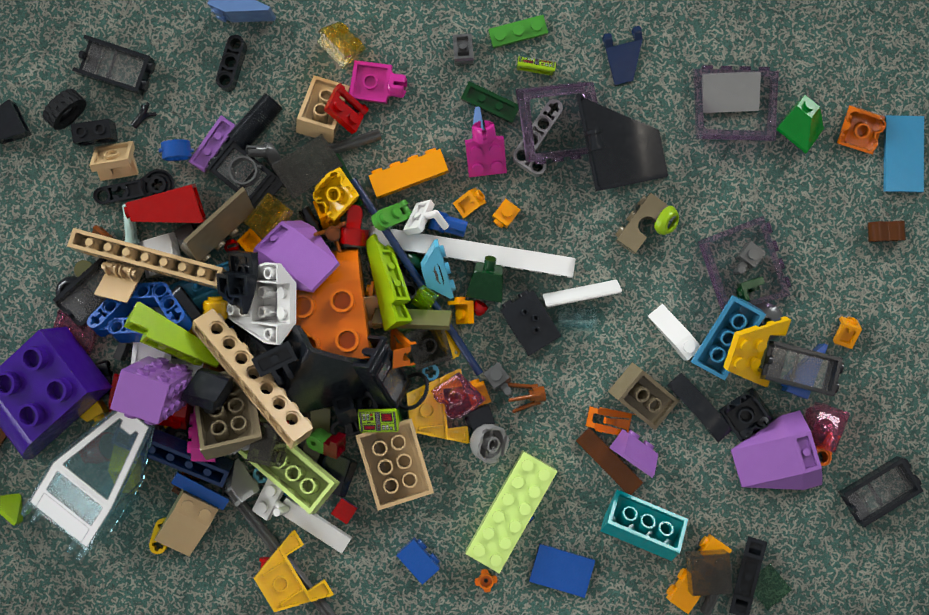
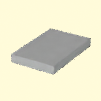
M761 72L702 74L701 112L759 111Z

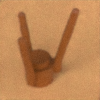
M346 222L330 225L326 230L323 229L315 232L313 235L315 237L326 235L328 240L334 241L337 251L340 253L341 247L338 240L341 234L340 228L345 226Z
M508 383L509 387L532 389L528 390V395L508 399L509 402L530 400V403L513 409V413L534 405H540L541 402L546 401L544 386Z

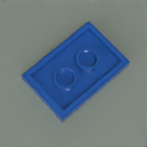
M539 543L529 582L585 598L595 559Z

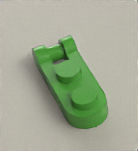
M404 199L373 214L371 220L375 228L384 231L408 221L412 211L407 206V200Z

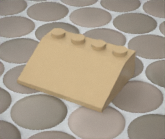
M412 418L400 421L398 432H366L355 435L378 511L434 493Z

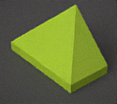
M19 493L0 495V515L13 526L23 521L22 496Z

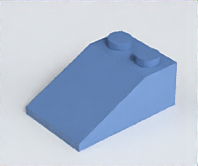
M209 0L207 3L212 9L211 12L216 15L215 17L225 23L227 20L230 22L275 21L276 19L270 6L256 0Z

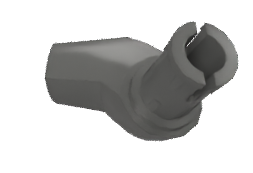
M265 142L263 145L246 146V156L263 157L266 159L277 177L287 173L286 165L272 143Z

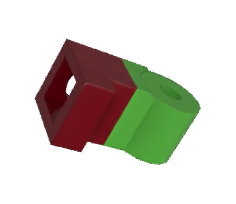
M316 428L306 439V443L310 449L337 459L346 450V434L338 432L334 435L322 428Z

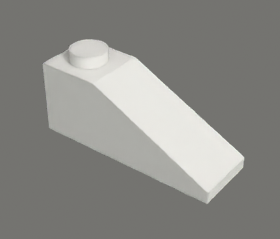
M663 304L648 315L683 360L688 361L696 354L701 345Z

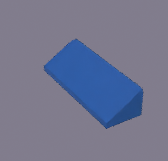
M176 471L171 482L173 485L221 510H224L230 500L225 495L179 471Z

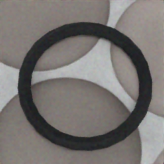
M414 372L408 375L409 379L414 376L422 377L425 382V391L421 399L412 406H404L400 403L399 407L403 410H413L425 400L429 391V381L423 373Z

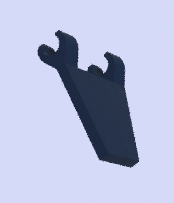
M640 26L633 27L632 35L634 41L613 46L610 33L604 34L602 37L614 85L634 80L643 40Z

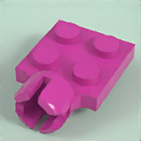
M354 60L349 93L356 100L387 104L390 97L403 98L405 96L406 90H404V87H407V78L402 74H394L392 72V65Z
M484 120V130L481 128V121L474 123L472 126L473 137L465 140L469 177L507 173L504 137L496 135L495 125L491 121Z

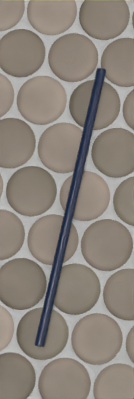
M356 178L350 181L372 216L377 212V209ZM390 229L382 231L432 309L442 310ZM451 324L450 330H447L476 376L480 375L483 372Z

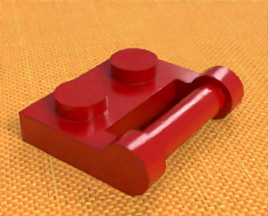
M341 83L334 88L324 108L326 113L351 134L357 132L364 115L369 110L365 104L362 105L345 90V86ZM339 96L343 97L349 104H351L357 110V112H355L342 99H340Z

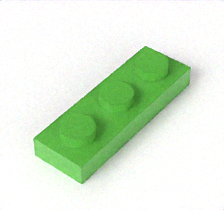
M544 15L488 29L493 49L548 34Z

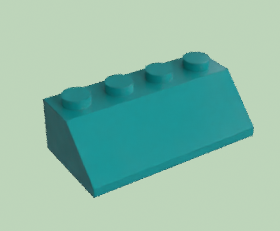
M617 489L605 513L600 531L672 561L680 554L688 519Z

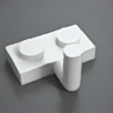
M427 200L415 204L403 231L406 235L419 234L425 229L428 219L432 218L437 221L443 230H446L449 224L438 210H433L435 204L432 200Z
M267 479L252 511L267 521L271 519L272 515L280 516L287 514L290 508L280 501L284 492Z

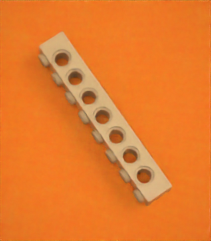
M73 228L67 247L76 252L217 289L216 273L226 272L222 267Z
M211 309L193 320V332L226 372L234 377L233 380L289 448L292 449L307 439L313 430L311 421L300 413L296 403L289 400L285 390L282 387H278L271 373L260 377L251 360L253 355L250 353L248 346L237 338L235 330L227 326L223 316L220 313L217 314L214 309ZM218 331L220 332V334H214L212 332ZM224 346H231L232 349H227ZM238 360H242V361H244L245 363H244V364H239L237 361H238ZM249 375H255L257 379H252ZM261 390H267L270 394H264ZM274 405H280L283 409H276ZM287 420H292L295 424L290 425L287 423Z

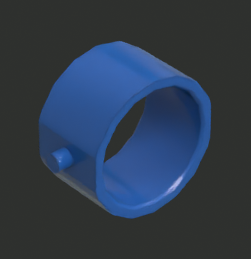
M174 139L163 141L159 152H162V160L181 161L191 159V152H194V149H191L189 140Z

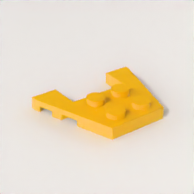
M784 316L776 322L771 320L760 327L755 325L736 331L723 368L761 386L768 387L770 381L760 379L762 368H759L770 335L786 336L791 319Z
M461 369L454 370L429 382V391L422 404L413 410H407L408 419L412 418L417 434L466 444L470 443L468 426L448 428L444 388L463 386ZM425 385L406 393L407 406H412L421 399L425 391Z
M295 530L291 531L253 578L273 612L334 595L325 579L308 590L305 588L287 558L289 554L304 545Z

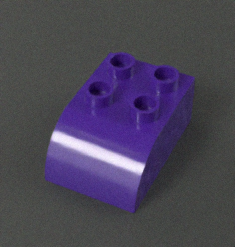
M67 327L39 329L0 366V428L25 460L36 457L112 388L111 384Z

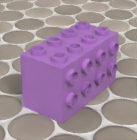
M147 356L121 369L110 409L124 413V416L127 418L142 419L144 423L149 425L159 424L186 406L187 403L182 401L181 397L193 378V370L188 369V366L177 363L175 365L169 363V360L166 358L158 357L156 359Z

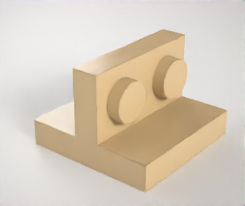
M128 141L95 147L89 165L91 171H97L100 181L138 175L139 170L133 155L135 150L134 142Z

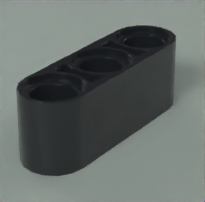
M231 35L228 38L216 76L217 85L225 92H231L235 89L247 51V45L239 35ZM241 42L240 48L233 49L235 43ZM231 60L236 61L233 67H228V63ZM226 78H230V83L226 86H223V80Z

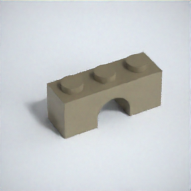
M652 193L648 194L647 197L645 195L641 197L637 203L639 205L637 211H631L626 218L629 221L625 227L621 226L615 234L617 236L615 242L632 254L638 251L647 238L638 228L639 221L646 218L655 223L662 210L669 206Z

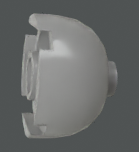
M483 424L476 428L470 438L472 453L479 460L488 464L496 463L498 461L496 459L504 456L509 446V437L505 434L504 428L494 424Z

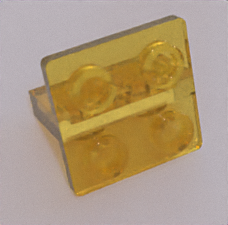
M342 22L331 24L318 31L321 37L317 43L342 69L350 64L356 54L366 49L361 40L355 37Z
M267 193L244 223L264 238L281 221H288L294 212L270 193Z

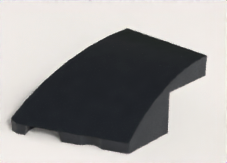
M227 251L229 271L216 273L218 294L225 298L231 306L236 305L240 309L241 315L248 314L257 284L258 252Z

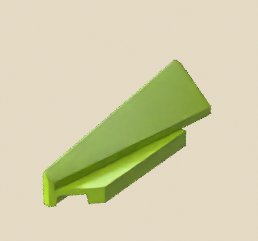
M373 234L366 240V249L383 328L385 331H389L412 322V318L405 306L411 299L394 249L390 245L384 246L378 241L377 235Z
M141 302L135 304L123 327L142 333L141 343L193 365L201 366L203 363H206L215 368L218 367L219 362L198 337Z

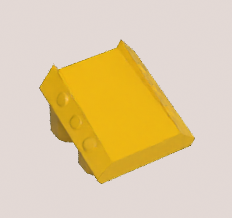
M340 167L327 173L314 187L315 190L312 195L316 203H322L325 213L334 222L341 218L359 197L358 192Z

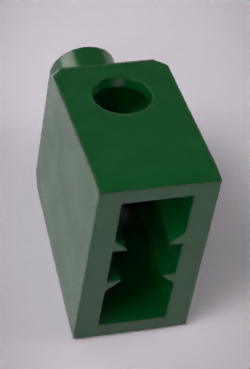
M486 256L484 263L477 262L475 264L467 286L466 297L502 303L503 267L496 265V258L494 256Z

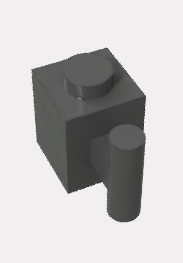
M752 241L745 243L735 257L740 263L733 269V273L739 275L745 273L746 268H756L767 252Z
M499 362L483 373L496 392L502 389L508 398L513 396V392L508 386V383L512 380Z

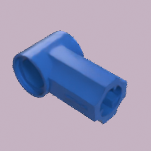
M439 211L449 224V227L443 230L434 218L430 219L427 229L464 237L468 221L451 217L449 214Z

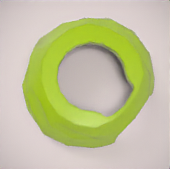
M667 206L662 210L654 225L658 234L667 235L676 229L679 222L677 210L673 206ZM676 216V218L673 219L672 224L668 228V223L670 219Z

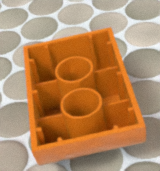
M360 248L341 249L340 253L337 250H333L331 252L340 263L336 270L314 292L296 290L295 325L301 326L314 348L342 356L369 360L370 357L362 354L364 348H373L367 338L371 335V329L369 328V318L364 299L366 291Z

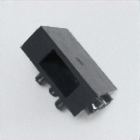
M527 289L518 294L519 299L512 302L510 299L502 304L503 309L500 312L527 356H530L561 337V334L534 290L529 292Z

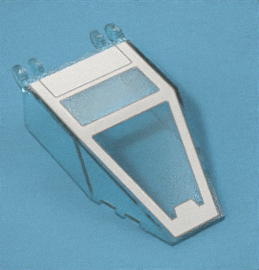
M112 410L82 432L50 462L27 503L23 506L21 515L27 516L34 508L37 512L30 520L32 524L36 523L43 515L74 540L67 549L68 553L73 552L78 544L82 547L76 556V559L80 561L92 547L110 534L144 481L145 475H143V472L148 462L147 453L151 447L155 426L146 424L144 420L139 418H127L124 416V413Z

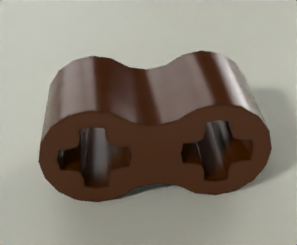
M905 221L868 223V242L906 240Z

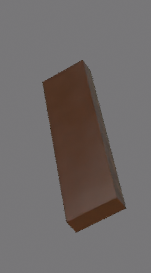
M589 427L575 440L627 494L632 495L643 484Z

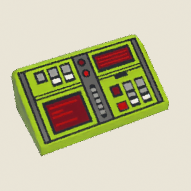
M519 56L516 69L553 76L556 62Z
M396 408L358 409L360 432H398L400 419Z

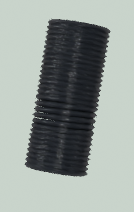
M264 93L227 136L246 151V146L254 143L256 138L263 133L283 108L267 93Z

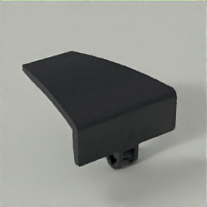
M582 93L576 94L595 192L668 176L660 131L590 101L584 98Z
M294 325L287 338L283 340L282 343L290 341L298 359L288 364L294 374V379L290 380L282 367L280 375L283 379V384L278 385V387H282L289 400L297 404L300 413L333 406L332 398L350 393L354 400L362 397L367 390L352 364L353 362L367 364L369 360L342 356L314 348L300 325ZM261 390L264 394H270L267 390ZM274 405L276 409H283L280 405Z

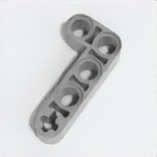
M557 99L547 102L513 153L514 163L535 177L543 175L546 170L545 160L535 154V152L563 110L562 103ZM556 106L557 110L549 117L548 114L551 108ZM544 121L547 123L548 128L541 129L538 123ZM529 137H535L537 139V144L530 145L527 142V139ZM519 152H523L526 154L527 159L520 161L516 155ZM540 163L542 170L539 172L534 171L532 165Z

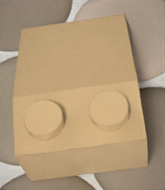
M313 75L297 117L296 133L333 143L339 123L326 113L324 108L334 88L339 84L338 82ZM342 84L345 86V90L349 92L350 86ZM339 96L340 99L346 102V100L343 97Z
M182 489L154 541L190 556L219 509Z

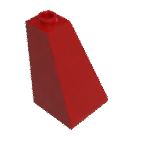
M195 183L125 203L126 207H124L127 219L130 218L131 222L202 223L206 220Z

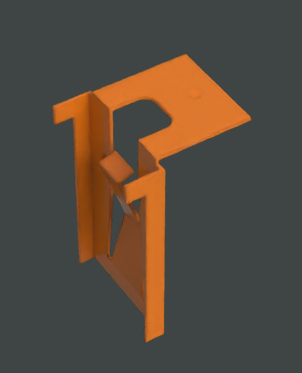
M396 328L391 329L390 348L393 351L392 369L416 365L415 363H410V359L404 354L408 355L411 352L410 345L417 343L411 342Z
M589 407L587 427L594 428L598 432L619 435L621 429L593 422V415L599 414L609 417L629 418L627 420L604 417L603 420L605 424H610L629 432L632 413L603 407L599 409Z

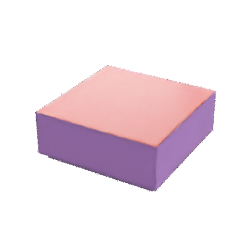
M342 497L331 514L345 524H348L358 507Z

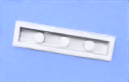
M611 280L543 294L545 307L548 308L619 294L622 292V289L617 280Z
M287 496L283 503L290 508V511L287 514H283L284 517L341 554L352 539L350 535L318 514L307 513L290 497Z

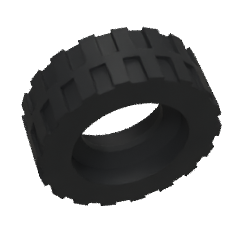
M66 89L56 95L46 105L42 117L53 129H65L82 114L87 102L76 90Z

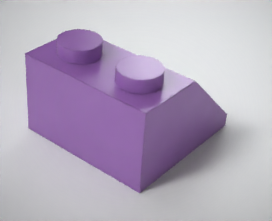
M622 429L610 446V449L653 478L658 459V453L653 450L654 446L646 440L643 443L639 441L640 436L632 430L626 432Z

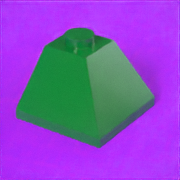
M804 95L790 109L776 128L777 131L805 154L824 129L820 106Z

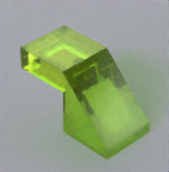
M423 285L418 289L411 304L420 310H432V306L439 295Z

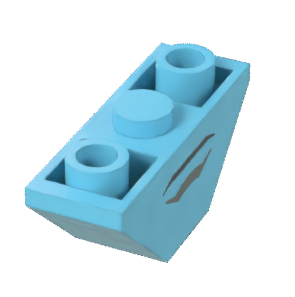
M436 239L421 261V270L427 288L452 299L454 298L453 291L456 290L455 283L448 276L451 270L449 263H445L443 259L446 256L444 246L439 245L438 239Z

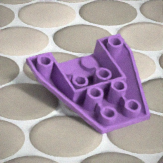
M302 220L281 221L253 250V252H258V265L264 262L281 263L296 282V290L314 292L336 270L340 263L322 237H315L313 235L317 232L315 227Z
M800 410L780 415L770 422L766 428L760 429L731 449L741 487L805 490L822 485V466L811 430Z

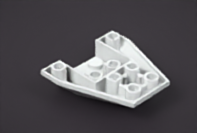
M264 262L258 265L255 294L248 314L241 315L240 309L236 305L231 306L228 303L227 318L263 343L280 345L296 324V282L281 263Z

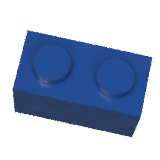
M414 537L397 552L396 556L423 585L440 569L438 564L440 560L434 553L430 555L427 552V546L421 539L417 540Z

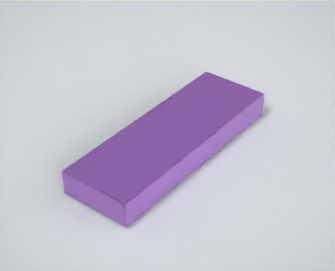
M221 115L188 162L205 173L208 170L206 169L209 166L208 162L213 156L219 154L221 146L229 140L227 134L236 125Z

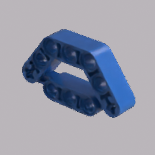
M165 282L138 283L128 303L107 298L87 320L88 326L100 337L111 334L120 343L140 342L142 333L123 326L128 318L127 315L133 310L135 304L141 302L149 308L160 307L167 319L187 331L192 327V320Z

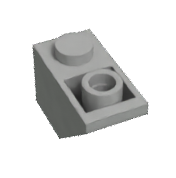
M239 458L234 461L225 492L237 507L260 491L258 482L250 476L247 466Z

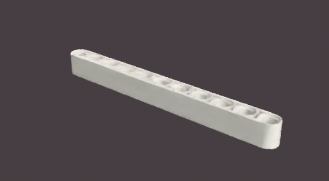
M370 226L369 237L376 234L380 243L384 246L390 245L382 231L375 228V226ZM390 229L405 252L412 251L425 255L433 241L438 239L439 245H443L446 256L443 258L450 257L455 260L484 263L486 256H494L496 258V265L502 267L506 266L511 267V269H525L530 272H544L549 275H562L573 278L576 259L572 257L422 233L406 235L403 230Z

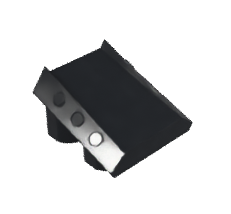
M202 367L197 370L182 393L181 400L185 401L188 405L202 407L204 412L213 414L221 409L232 392L234 377Z
M753 387L719 409L740 441L749 438L757 430L766 428L769 422L774 420L772 413Z
M320 453L317 463L340 482L332 494L345 498L358 463L343 455L334 459Z

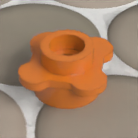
M487 569L481 570V575L474 582L484 592H490L493 584L497 583V577L495 575L492 576Z

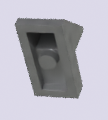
M472 34L453 35L454 65L473 64Z

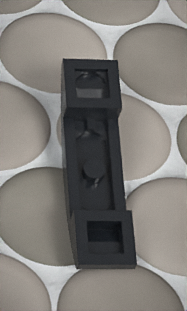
M682 373L667 385L718 443L732 431L731 427L714 406Z
M748 536L729 613L735 615L750 614L767 546L766 541Z

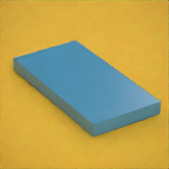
M886 115L884 120L886 122L884 129V192L922 193L924 192V116Z

